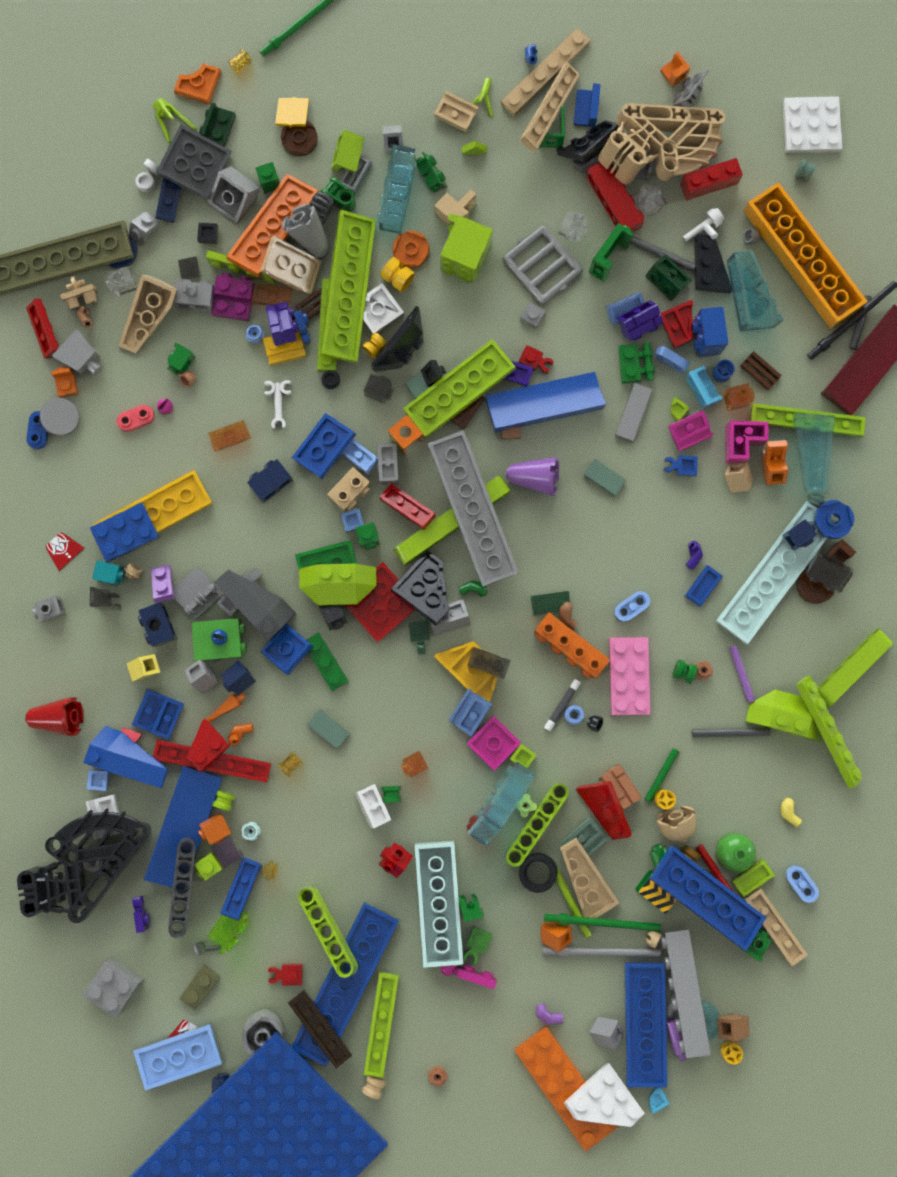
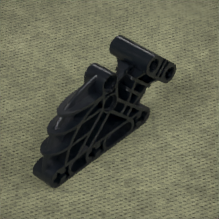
M107 808L104 812L93 813L90 810L85 816L79 817L62 827L45 843L46 851L56 858L58 862L22 871L17 877L18 890L24 889V892L20 893L19 897L25 896L24 899L19 901L21 913L25 917H33L42 912L68 913V918L73 923H80L86 920L150 836V825L127 816L125 811L120 814L109 812ZM142 827V833L144 834L139 835L136 839H134L133 837H135L139 832L137 828ZM95 830H108L96 846L83 848ZM113 831L125 835L120 842L104 844ZM85 834L78 845L73 843V841ZM55 839L60 842L59 850L53 847ZM71 851L76 854L74 862L69 859ZM107 859L86 886L83 862ZM118 860V867L114 868L112 871H109L115 864L113 861ZM64 864L66 878L63 877L62 872L55 873V877H53L52 871L57 869L59 865ZM101 875L106 876L108 879L107 885L94 902L90 901L88 898L89 891ZM68 893L70 909L56 906V898L58 903L65 901V894ZM83 906H86V907L81 911V913H80L81 916L78 917V916H77V914H78V911H77V910L81 909Z

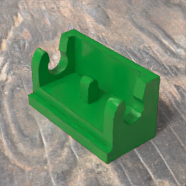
M464 894L458 896L465 922L484 917L483 909L480 908L475 894H472L473 903L469 901L468 904Z

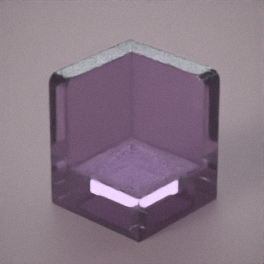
M231 838L225 839L212 848L224 868L244 856L241 849L237 850Z

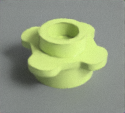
M524 794L519 801L516 800L514 802V807L518 808L522 817H527L528 813L537 809V804L532 802L529 794Z

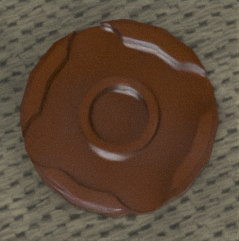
M308 121L306 126H293L292 128L284 126L281 133L283 147L293 156H306L313 152L317 146V132L313 124Z
M811 566L803 570L796 582L797 591L806 602L821 604L834 595L836 580L827 568Z

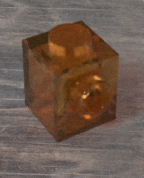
M749 383L727 388L723 393L728 411L750 406L755 398L754 391L750 388Z
M420 751L402 760L403 764H401L405 775L409 774L410 777L429 768Z

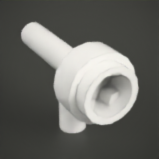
M718 208L709 210L706 213L708 219L682 236L685 242H688L703 230L713 240L716 239L718 233L710 225L717 228L723 224L722 222L725 219Z

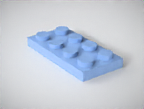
M212 1024L133 1051L145 1091L223 1063Z

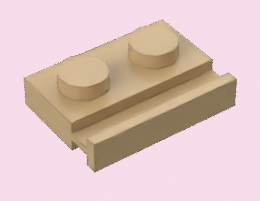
M446 91L434 112V117L467 133L479 107Z

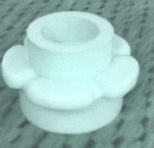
M255 822L246 823L241 829L242 837L250 841H255L261 832L260 827Z

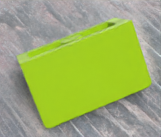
M344 129L338 136L330 170L338 172L341 168L355 173L358 168L364 137Z

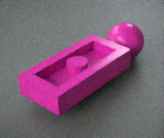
M466 964L463 967L459 965L458 967L456 965L440 966V970L445 976L455 974L456 977L495 989L496 978L493 977L494 974L488 971L480 973L474 971V967Z

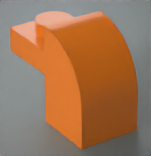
M786 440L767 442L766 449L762 450V468L767 485L786 484L789 471L785 461L788 447Z

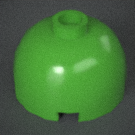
M729 833L718 841L715 856L718 863L724 869L733 873H741L748 870L754 864L756 849L753 842L747 836L740 833Z

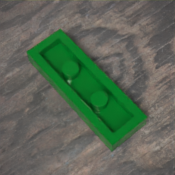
M318 632L306 639L313 645V648L308 653L331 691L333 692L349 682L320 633Z

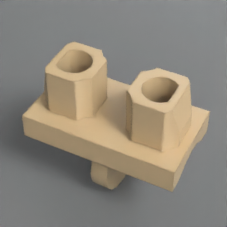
M75 276L71 277L72 283L66 285L67 290L71 291L60 294L61 299L66 302L70 310L80 308L78 298L84 296L87 304L97 302L96 286L89 284L80 287L86 284L85 280L77 281Z

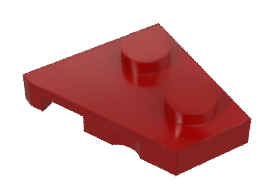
M692 300L660 313L664 322L662 325L674 349L692 341Z
M204 718L187 758L201 773L225 752L230 745Z

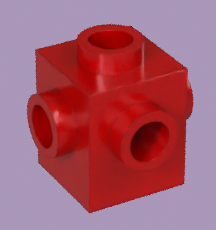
M394 842L390 848L386 846L381 852L380 857L382 859L378 865L387 873L398 878L406 869L413 855L407 852L404 847Z

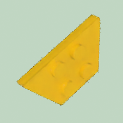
M474 641L434 655L467 690L470 688L473 693H477L489 702L491 701L501 668Z

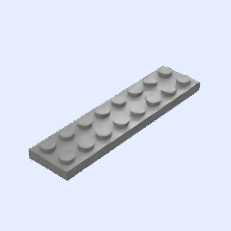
M464 430L428 443L482 587L518 574V569Z

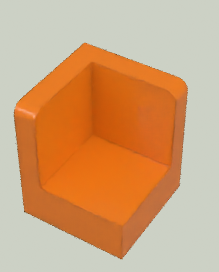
M676 52L672 61L663 66L660 71L671 86L674 87L688 77L690 66L679 52Z
M546 922L540 927L542 943L559 953L572 942V928L569 925L563 926L559 925V923Z

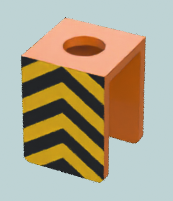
M408 415L388 430L390 440L393 443H397V448L404 456L407 454L406 448L416 439H419L420 442L423 441V433ZM408 427L411 430V435L406 438L400 435L401 428Z

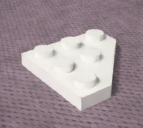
M605 1063L564 1102L574 1119L580 1121L632 1127L645 1114L610 1063Z

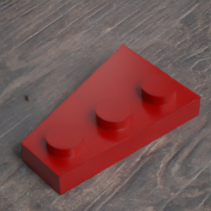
M611 781L582 785L576 788V791L612 840L629 838L632 835Z

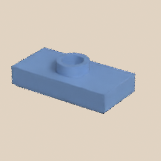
M641 292L606 306L612 325L619 323L617 317L644 303Z

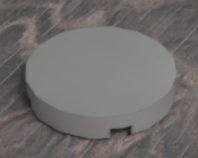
M53 398L42 406L40 422L48 433L64 436L76 429L79 422V413L71 401L64 398Z

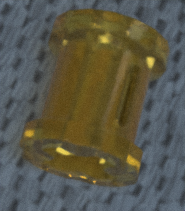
M240 49L233 59L228 60V63L237 74H240L243 67L252 63V59L244 49Z
M291 751L290 756L282 763L279 762L278 766L290 777L292 775L291 772L304 763L297 754Z

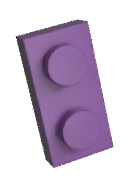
M170 565L151 569L152 591L155 603L174 599Z

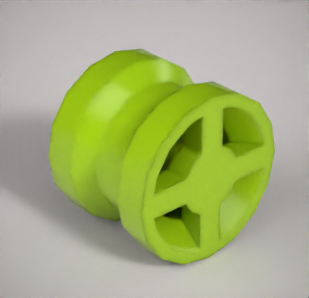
M217 790V799L213 801L212 806L231 811V803L235 800L236 796Z

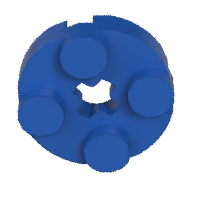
M830 500L823 503L814 513V525L824 538H841L850 532L854 524L852 509L839 500ZM831 515L838 517L836 525L830 522Z

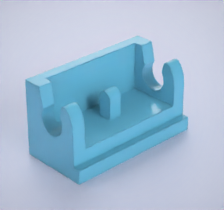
M705 365L689 372L685 377L703 410L722 401L723 397L718 394L706 372Z

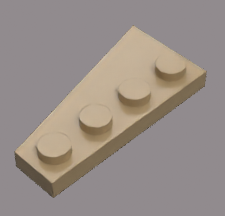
M577 837L560 847L584 917L597 918L619 904V900Z

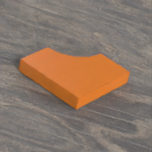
M202 64L200 69L193 74H180L174 88V93L209 105L221 70L207 64Z

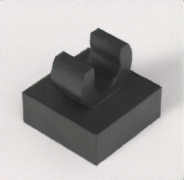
M430 360L420 370L427 386L434 385L446 373L444 366H439L436 360Z

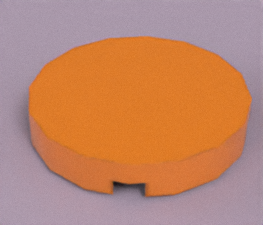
M406 231V233L398 235L393 242L392 248L394 257L403 263V267L416 268L424 264L430 250L425 236L417 231Z

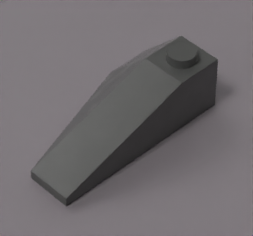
M229 569L214 582L267 640L277 633L295 613L283 598Z

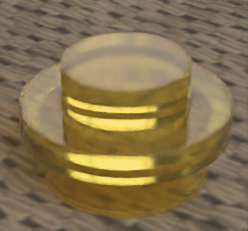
M269 860L268 864H264L263 876H266L265 879L268 881L275 879L277 864Z

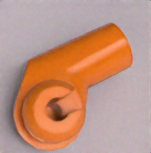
M247 723L234 726L228 736L229 743L232 746L238 745L244 734L254 732L253 724Z

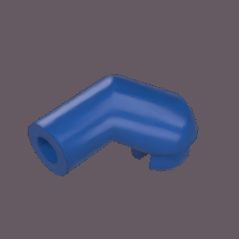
M535 44L528 45L525 48V61L528 64H535L537 62L535 54H537L538 50H536Z

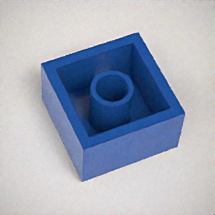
M723 307L700 309L697 316H695L692 322V333H695L694 350L698 352V357L721 355L728 345Z

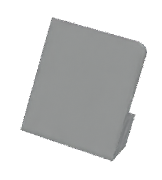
M600 1016L596 1018L590 1030L596 1045L617 1050L624 1035L619 1021Z

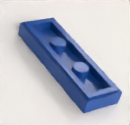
M243 857L220 912L221 915L237 921L240 920L262 864Z

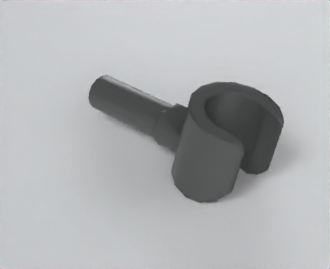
M204 941L198 942L193 946L195 953L198 955L209 951L222 950V945L205 947Z

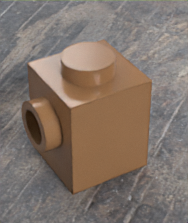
M730 1013L717 1017L719 1038L727 1039L730 1042H741L743 1038L750 1036L747 1015Z

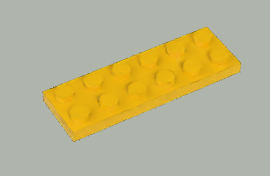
M192 470L99 520L93 526L137 504L143 503L157 533H160L212 505L213 502L196 471Z

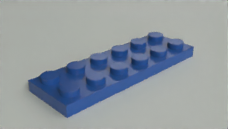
M669 846L649 878L743 951H747L766 919L758 910L674 846Z
M625 962L627 1087H667L666 978L664 962Z

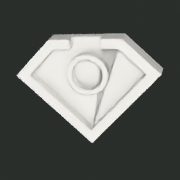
M383 283L367 293L363 322L372 334L375 332L379 333L404 315L403 310Z

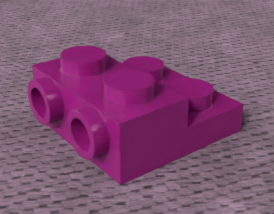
M222 273L221 276L216 275L212 316L249 322L255 292V284L251 281V278L240 276V279H237L228 273Z

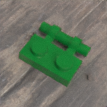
M649 342L643 343V351H638V344L618 346L621 384L640 382L641 375L645 374L647 381L654 380L653 350ZM640 358H644L645 367H640Z

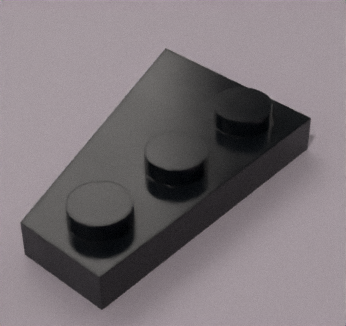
M605 120L586 131L587 135L584 137L570 140L571 144L567 147L560 146L557 148V154L585 163L606 144L612 132L617 131L619 126L615 122Z
M697 234L695 236V290L730 294L733 289L716 239L713 240L710 236Z

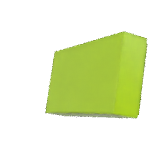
M761 859L748 870L733 878L731 882L741 897L744 898L773 878L775 874L766 861Z

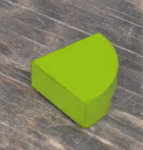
M476 140L461 147L462 154L480 155L488 152L487 146Z
M675 397L670 407L671 416L674 421L681 420L690 407Z

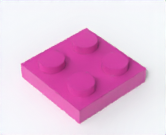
M492 716L466 744L495 771L521 742L498 719Z

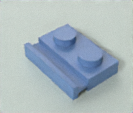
M469 688L450 717L449 722H453L459 729L472 737L493 704L477 693H473Z

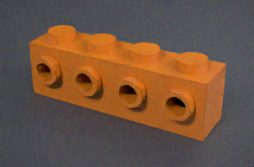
M550 612L534 630V633H536L535 637L540 642L545 643L546 641L551 645L550 649L557 655L563 654L567 658L565 661L573 667L577 665L581 668V673L588 679L591 677L593 679L597 678L610 661L609 658Z

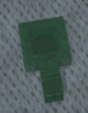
M428 620L409 622L411 642H417L418 655L426 654L424 641L430 640Z

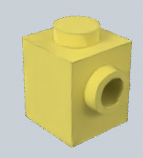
M155 654L138 657L127 663L132 682L147 679L160 673Z

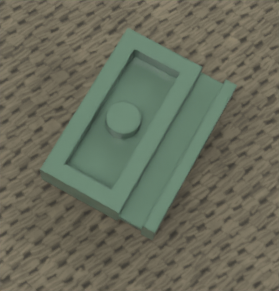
M588 817L559 843L563 846L577 837L590 856L608 838L593 820Z

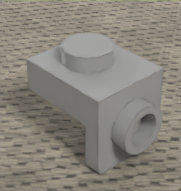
M144 212L131 221L129 235L144 245L147 236L159 228L160 222L147 212Z

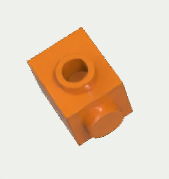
M220 813L199 824L201 830L198 833L202 841L207 840L209 845L219 844L224 841V837L231 834L224 817Z

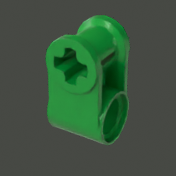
M331 177L329 184L325 189H321L320 192L326 193L333 198V204L341 210L351 212L356 206L353 192L336 178ZM344 199H350L349 202H343Z

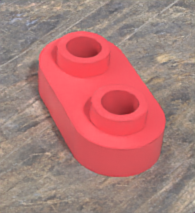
M141 405L121 413L117 417V425L122 431L131 432L151 424L155 418V413L149 406ZM146 411V416L141 417V413ZM128 418L129 422L123 424L124 419Z

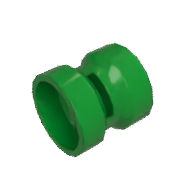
M678 659L672 677L684 679L685 682L691 684L698 667L693 664L688 665L685 661Z

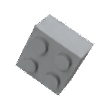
M111 957L104 962L83 993V996L116 1018L123 1011L144 979Z

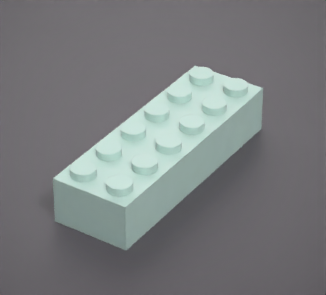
M454 841L415 843L423 968L463 965Z

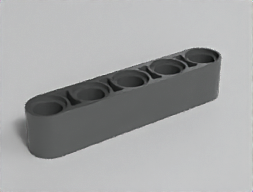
M190 837L182 838L177 847L168 932L173 938H181L187 930L196 850L195 841ZM183 843H190L192 849L189 852H184L181 849ZM181 863H188L190 869L186 872L179 869ZM183 882L187 884L188 888L181 892L177 890L176 886ZM177 903H183L185 909L177 911L174 906ZM175 923H181L183 929L174 931L172 926Z

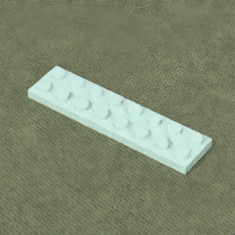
M808 501L802 505L716 619L718 624L745 644L751 641L827 539L822 537L816 529L817 535L812 538L814 540L813 543L805 548L802 545L798 549L793 550L782 536L805 519L814 525V513L818 508ZM830 518V522L836 525V522Z

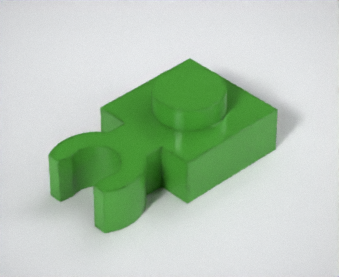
M474 926L466 943L471 948L464 953L463 960L466 961L468 955H473L474 960L472 964L476 965L478 962V952L485 953L492 934Z

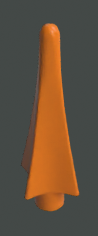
M243 692L239 696L231 694L206 720L210 723L219 716L243 705L241 701L246 698Z

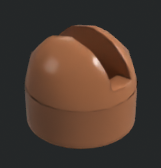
M185 371L179 375V380L183 386L189 388L194 384L196 377L191 371Z

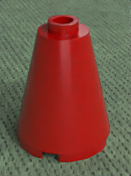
M69 697L29 709L25 715V721L30 728L66 736H77L81 732V729L78 728L80 723L84 721V711L81 702L76 701L78 698Z

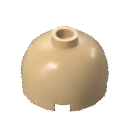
M681 806V809L678 810L672 807L662 811L657 816V823L661 834L671 841L685 842L697 829L695 811L689 806Z

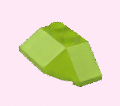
M319 564L299 569V588L318 606L357 605L376 588V567L361 564Z
M774 689L749 703L745 722L821 743L822 735L802 696Z

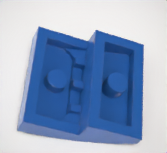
M146 689L132 725L169 740L184 703Z

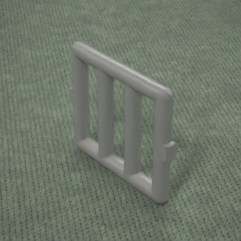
M545 226L539 227L527 238L523 237L518 241V245L503 257V262L540 304L546 303L559 291L562 293L567 288V285L583 272L581 266ZM543 235L549 243L518 267L512 259ZM555 248L561 257L530 281L524 273ZM567 262L573 271L542 295L536 286Z

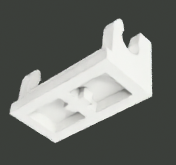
M375 784L354 793L370 829H374L391 820Z

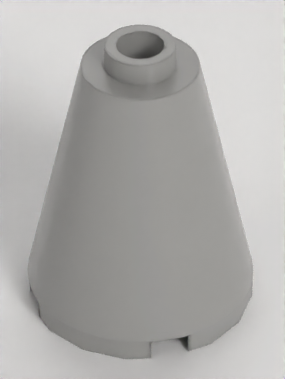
M304 204L295 208L290 218L288 216L285 217L282 223L283 229L314 257H325L329 252L330 246L316 208L314 206L311 207L310 204Z

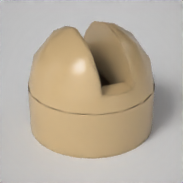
M650 931L647 934L651 936V939L645 937L647 945L656 949L662 935L658 932Z

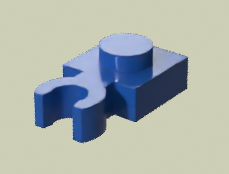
M301 310L296 311L294 315L303 343L310 342L306 324H309L306 313L302 314Z
M679 455L677 461L672 457H666L664 462L671 463V467L664 468V472L670 473L673 470H677V476L696 477L698 456Z

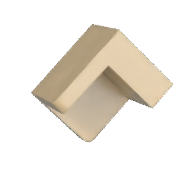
M747 461L728 464L725 478L732 493L749 491L753 482V476Z

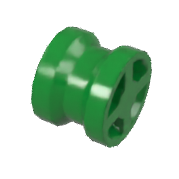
M401 786L381 787L384 792L383 803L401 802V797L399 796Z

